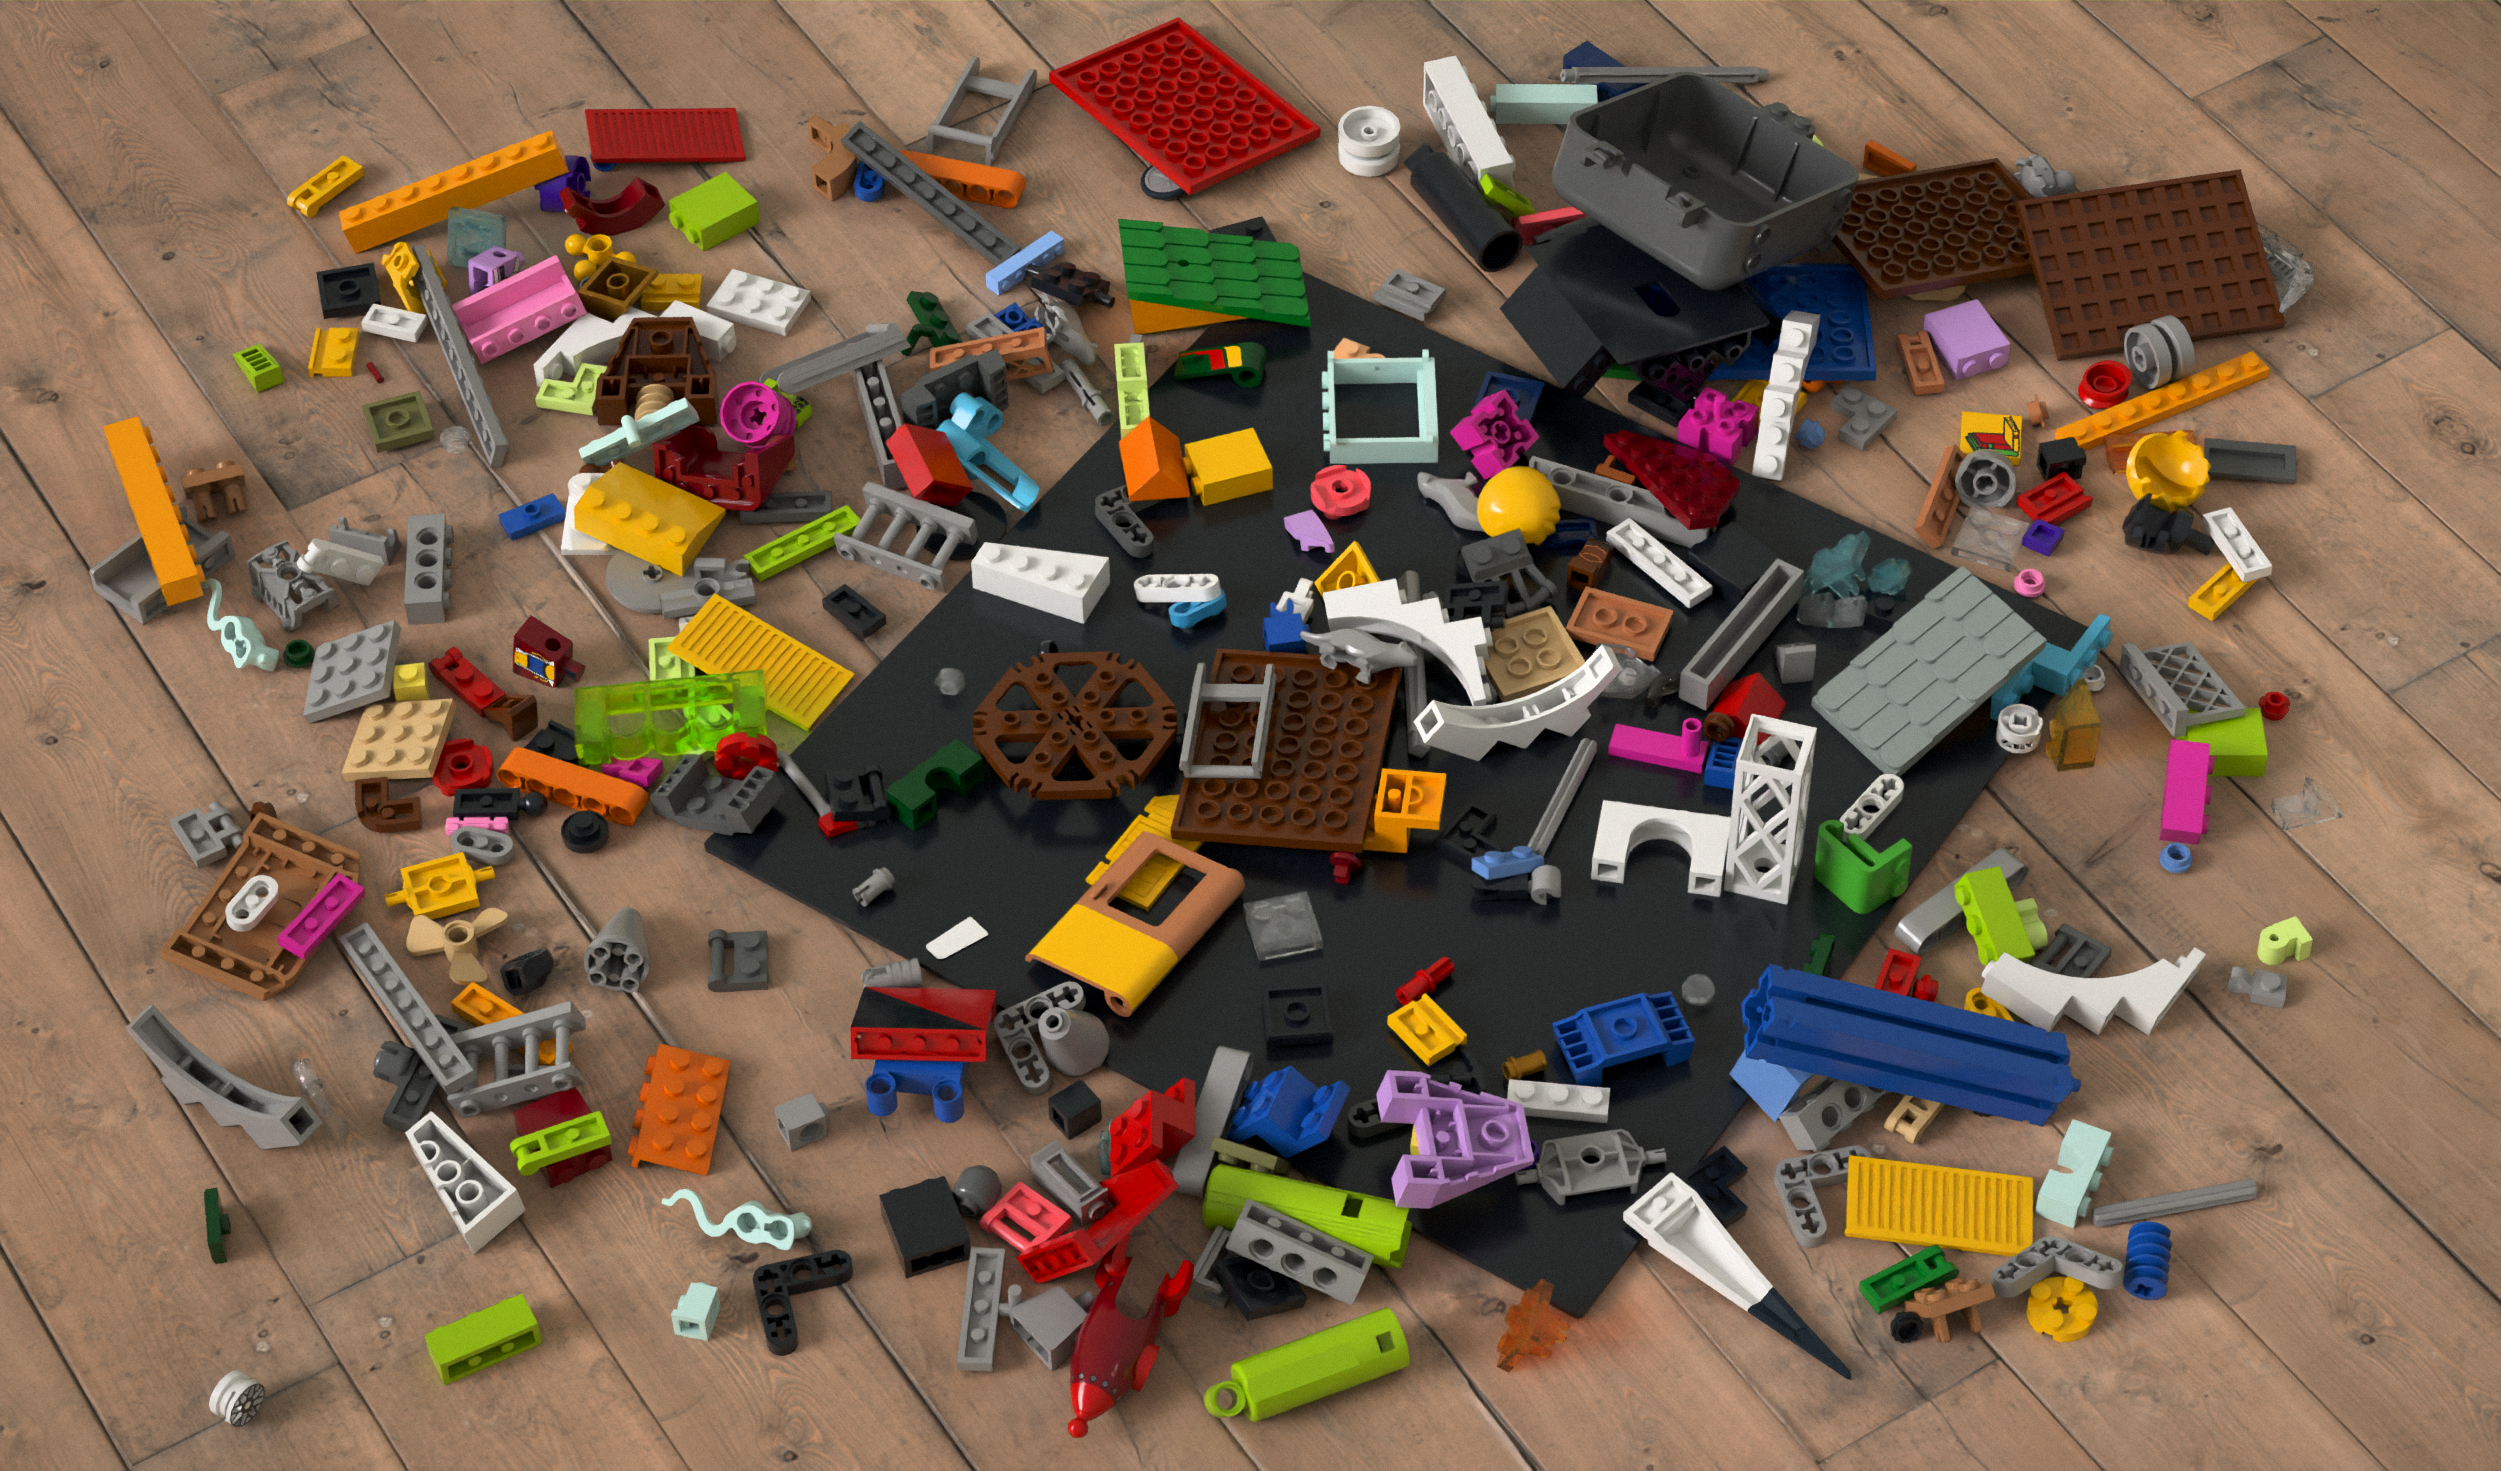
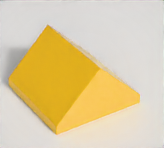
M1354 541L1314 583L1323 598L1324 592L1380 582V579L1359 542Z

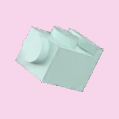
M703 1282L690 1283L687 1294L681 1295L677 1310L673 1309L671 1314L675 1335L705 1341L709 1340L721 1308L718 1287H713Z

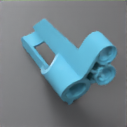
M966 392L959 394L950 406V413L953 417L951 420H945L936 430L945 432L969 479H980L1019 510L1028 513L1038 495L1040 487L985 439L998 431L1004 422L1003 413L983 397L973 398ZM981 464L989 466L1015 486L1013 493L1011 494L976 466Z

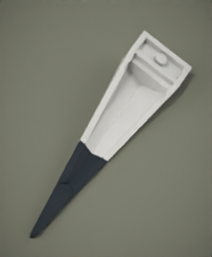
M1669 1173L1623 1212V1220L1647 1239L1648 1245L1844 1378L1851 1380L1850 1370L1771 1285L1715 1217L1698 1193L1674 1173Z

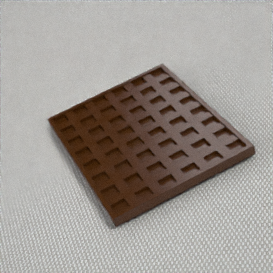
M2241 169L2020 200L2016 204V210L2058 361L2125 351V334L2129 328L2144 323L2150 324L2152 320L2167 315H2172L2179 319L2185 326L2191 341L2280 329L2286 324Z

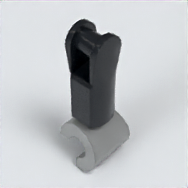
M1543 865L1532 872L1531 880H1528V874L1491 880L1476 874L1471 878V895L1474 900L1482 902L1497 899H1528V893H1531V897L1535 902L1547 905L1546 893L1554 897H1561V872L1555 866Z

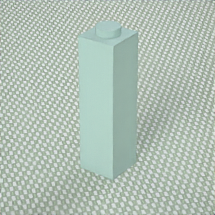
M1496 84V95H1490V112H1495L1496 124H1568L1570 116L1574 112L1597 104V85Z

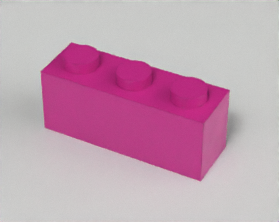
M2171 739L2167 754L2159 840L2198 845L2201 834H2207L2209 815H2203L2204 804L2210 805L2212 785H2206L2207 774H2213L2215 756L2209 755L2210 744Z

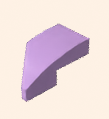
M1312 509L1284 517L1285 529L1296 540H1300L1301 551L1324 547L1327 553L1335 552L1334 543L1328 531Z

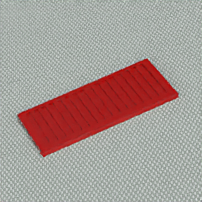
M736 108L585 109V119L592 155L591 160L593 163L745 161L746 159Z

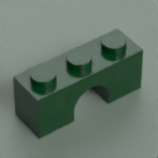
M957 738L948 745L942 746L933 756L925 762L918 764L913 771L902 779L895 781L886 790L891 814L913 831H916L938 814L936 792L934 790L948 788L962 796L984 779L983 758Z

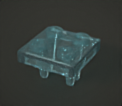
M454 206L450 208L448 212L447 264L468 268V261L493 246L506 249L507 216Z
M1862 531L1855 536L1849 534L1842 538L1837 546L1830 550L1828 547L1823 548L1813 556L1814 561L1807 570V576L1802 585L1808 595L1826 586H1829L1844 601H1848L1850 597L1848 591H1851L1855 596L1859 594L1860 589L1854 576H1857L1860 581H1864L1866 578L1861 562L1871 542L1867 533Z

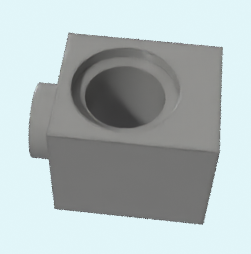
M812 1092L775 1107L777 1128L790 1151L828 1137L826 1122L830 1121L829 1112L823 1102L818 1104Z

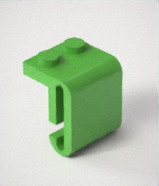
M1828 820L1819 826L1813 874L1819 882L1854 912L1859 914L1870 913L1892 897H1898L1904 893L1908 886L1913 847L1908 841L1903 838L1879 854L1856 833L1847 837V845L1844 846L1842 844L1844 823L1841 821Z

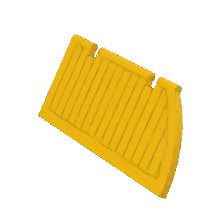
M1179 795L1154 796L1144 808L1145 812L1150 813L1148 818L1138 815L1105 855L1108 860H1111L1109 865L1102 861L1099 862L1085 881L1093 885L1142 832L1153 833L1190 851L1196 852L1204 841L1171 838L1170 830ZM1157 853L1116 897L1149 911L1185 864Z

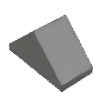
M1799 642L1772 646L1782 684L1813 681L1816 644Z

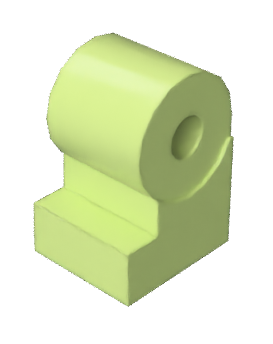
M2034 898L2015 902L2033 950L2046 948L2048 944L2047 932L2043 922L2037 915L2038 907Z
M2294 916L2262 930L2257 955L2263 963L2268 965H2278L2286 957L2292 955L2295 956L2297 961H2301L2310 957L2313 939L2299 919Z

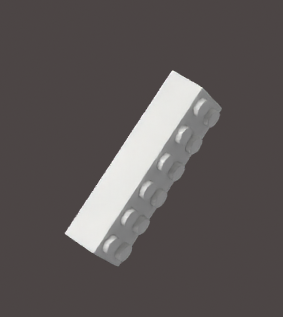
M1456 55L1424 62L1423 106L1449 156L1483 194L1485 191L1480 180L1486 173L1515 190V183L1512 178L1513 171H1516L1514 156L1508 154L1505 140L1502 136L1499 137L1494 119H1490L1487 115L1485 102L1479 100L1475 84L1470 83L1466 67L1464 65L1461 66ZM1500 203L1497 205L1492 204L1496 208L1505 207Z

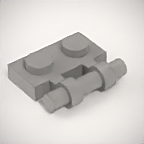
M218 801L211 803L209 806L211 812L203 814L200 808L197 807L169 820L173 832L198 869L228 856L225 846L231 845L238 850L243 843V830L240 826L233 823L231 812ZM217 826L223 830L216 833L213 828Z

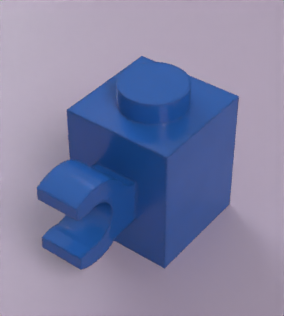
M1287 600V610L1284 612L1278 611L1275 602H1271V617L1264 618L1263 638L1266 651L1305 654L1306 643L1309 642L1302 639L1300 633L1301 631L1310 633L1309 625L1303 624L1301 613L1293 614L1294 605L1291 600Z

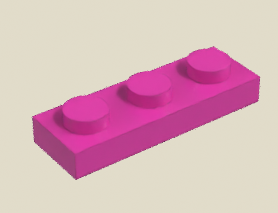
M338 873L277 937L278 945L305 960L365 897V888Z

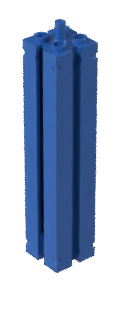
M1769 964L1759 978V989L1752 988L1741 1003L1743 1025L1748 1026V1031L1744 1035L1746 1058L1759 1061L1764 1059L1766 1063L2020 1122L2027 1120L2030 1124L2043 1126L2047 1119L2056 1112L2058 1103H2061L2071 1092H2078L2081 1087V1080L2071 1075V1068L2068 1066L2070 1050L2067 1048L2066 1034L2053 1031L2049 1033L2043 1028L1791 968L1785 970L1782 966Z

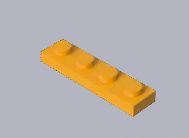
M474 982L470 983L450 1002L453 1012L478 1027L525 1014ZM556 1038L539 1043V1065H556ZM569 1041L570 1054L573 1051L572 1042ZM525 1046L515 1049L525 1056Z

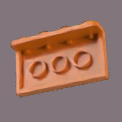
M659 1043L656 1055L648 1056L644 1074L650 1075L649 1082L643 1081L638 1101L644 1102L643 1109L637 1108L632 1128L638 1129L637 1136L631 1135L627 1155L633 1156L630 1167L638 1168L640 1160L707 1175L730 1068V1060Z

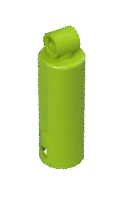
M1385 1307L1235 1361L1231 1366L1232 1380L1215 1383L1206 1391L1204 1397L1205 1407L1211 1415L1218 1418L1235 1416L1243 1410L1250 1421L1254 1423L1407 1368L1410 1365V1355L1405 1335L1399 1321L1390 1308ZM1221 1390H1227L1232 1396V1404L1227 1410L1218 1404L1217 1398Z

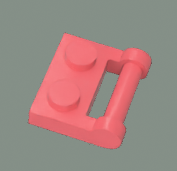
M1019 1181L984 1214L979 1226L987 1233L993 1232L1023 1252L1027 1248L1059 1237L1072 1225V1219L1065 1211ZM1006 1216L1036 1238L1030 1242L1000 1220Z

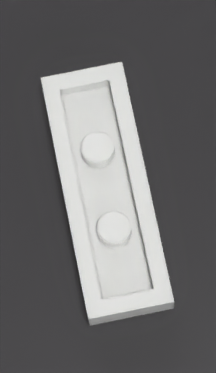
M2231 507L2203 514L2202 525L2243 583L2272 574V564Z
M1509 1079L1507 1100L1523 1104L1525 1116L1607 1123L1610 1088Z

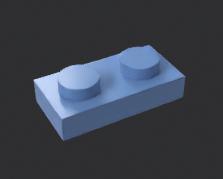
M1517 846L1512 851L1503 853L1488 851L1485 853V856L1472 858V871L1487 880L1531 873L1539 866L1544 865V857L1526 846Z

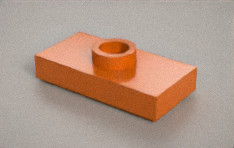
M1870 140L1865 144L1863 166L1878 175L1885 177L1916 171L1917 164L1879 143Z

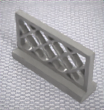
M2134 642L2122 644L2119 671L2174 738L2186 736L2187 726L2245 716V706L2191 642L2140 650ZM2187 654L2189 659L2175 655ZM2149 660L2160 661L2161 663L2157 664L2150 662ZM2167 665H2175L2178 667H2182V669L2179 670L2176 668L2168 667ZM2189 669H2190V670H2193V671L2201 672V673H2203V675H2198V674L2190 673V672H2188V671H2189ZM2161 675L2172 677L2175 679L2174 681L2163 678ZM2183 680L2186 682L2194 683L2196 685L2194 687L2180 682ZM2205 686L2212 689H2216L2217 692L2202 689V687ZM2174 691L2179 692V693H2183V694H2187V695H2189V696H2188V697H2183V696L2177 695ZM2195 697H2198L2201 699L2209 700L2210 702L2205 703L2194 699ZM2217 703H2220V704L2227 705V706H2230V707L2224 708V707L2216 706V704H2217ZM2188 708L2201 712L2190 714Z

